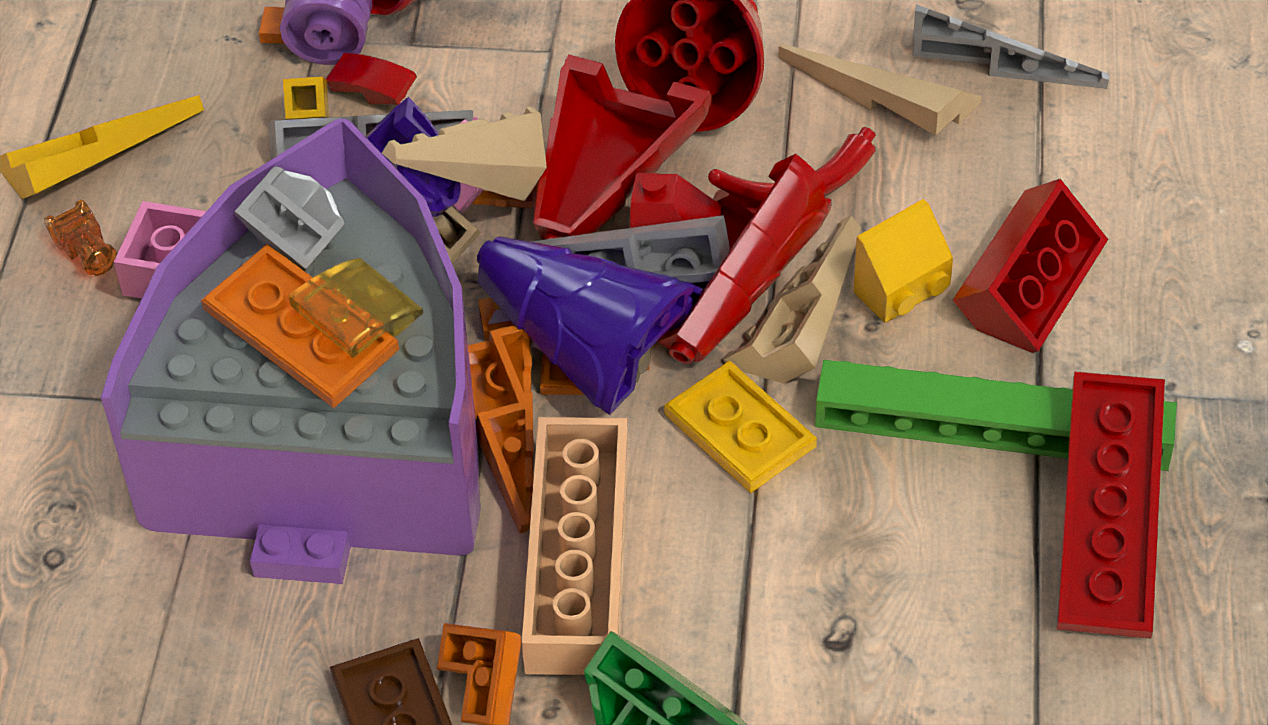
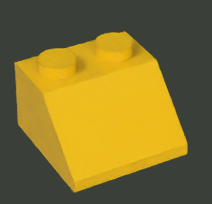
M924 198L856 237L853 292L884 323L898 315L909 313L915 305L931 296L940 295L951 285L953 255L929 203Z

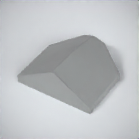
M273 167L234 212L239 220L264 246L268 244L303 271L308 269L345 225L333 196L328 190L311 176L284 171L280 167Z

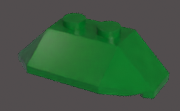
M613 631L609 632L584 669L586 683L589 685L596 725H747L738 715L671 666Z

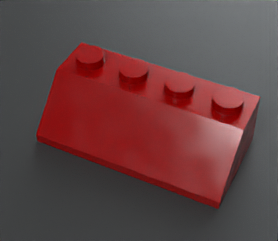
M1061 178L1026 189L954 296L953 302L977 331L1028 352H1038L1109 239Z

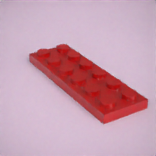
M1074 371L1057 616L1058 630L1149 639L1152 637L1165 379Z

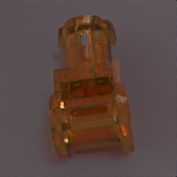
M84 200L76 201L75 207L56 217L49 215L44 218L46 228L60 250H64L71 259L79 256L82 260V267L88 275L100 276L111 270L118 253L111 244H105L99 223Z

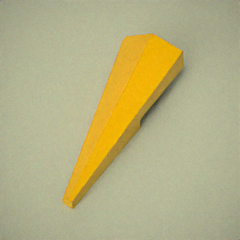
M200 95L0 155V172L21 199L32 196L204 111Z

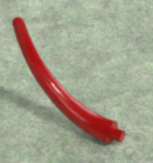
M862 127L858 135L849 134L834 156L823 166L815 170L827 186L824 196L850 181L876 151L872 144L876 136L873 130ZM713 169L708 174L709 182L715 187L731 195L756 203H762L774 183L738 178L719 169Z

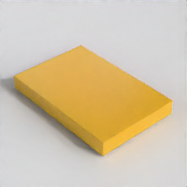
M730 360L664 404V414L750 493L817 447V437Z

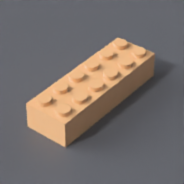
M538 417L522 630L525 674L585 675L584 669L609 632L613 631L621 636L629 461L627 418Z

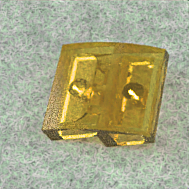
M362 258L352 259L329 268L288 295L291 307L352 358L357 356L385 332L395 337L423 314L422 307Z

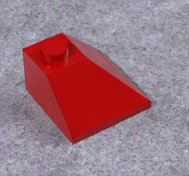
M636 173L630 204V228L722 216V205L680 175Z

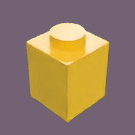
M324 77L283 79L286 120L329 118L327 80Z

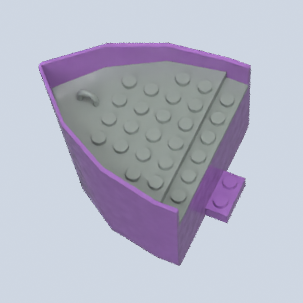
M337 119L230 185L157 266L116 351L101 395L102 404L139 524L155 532L254 539L255 543L250 564L253 577L343 584L351 547L457 556L467 555L474 549L480 517L477 428L461 284L425 198L351 121ZM273 167H280L284 171L311 176L332 194L338 212L345 224L305 272L396 338L399 343L400 350L335 408H332L203 310L201 299L264 247L234 212Z

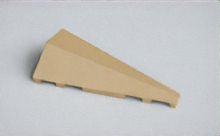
M785 44L779 46L778 58L869 110L881 104L934 135H937L951 121L960 124L981 104L982 96Z
M527 107L524 114L519 116L511 112L502 113L499 121L491 123L482 118L441 128L438 136L430 138L423 133L416 134L412 142L402 145L392 140L388 142L382 151V154L394 164L522 201L526 200L547 168L541 113L534 107Z
M852 215L837 224L839 229L831 243L823 242L816 249L820 258L808 266H802L767 306L768 313L758 328L755 325L751 326L744 333L748 341L746 345L735 351L728 352L723 359L725 363L730 360L742 372L783 384L816 368L856 245V237L861 230V227Z

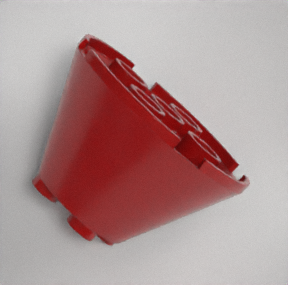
M631 0L626 3L622 10L615 34V53L621 77L630 92L669 102L667 93L673 82L710 91L712 98L711 109L706 119L695 132L710 131L725 126L738 118L751 105L760 89L764 72L762 24L758 15L757 5L753 0Z

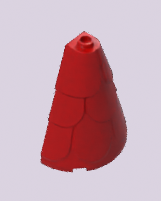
M568 54L560 70L554 115L550 119L546 151L547 168L538 183L533 224L541 239L546 240L590 234L600 229L625 206L626 199L632 195L636 173H656L661 165L692 136L706 119L712 105L710 91L673 82L667 93L669 102L614 88L603 63Z
M796 153L774 164L768 177L775 183L762 203L748 201L723 190L716 191L713 199L722 205V216L724 215L730 252L681 326L669 332L667 330L658 339L660 344L669 349L670 356L684 364L703 361L748 315L752 304L781 276V272L823 225L831 210L832 199L825 198L824 193L827 186L819 174Z

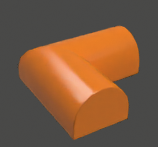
M444 623L437 670L467 674L461 722L477 725H510L522 642L519 634L510 631Z

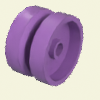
M285 0V9L280 24L282 40L290 51L304 60L316 64L336 65L343 53H361L366 41L367 23L370 18L372 0Z

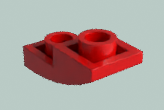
M343 53L326 80L333 92L362 93L369 104L399 105L407 95L417 76L414 71L387 60L355 53Z

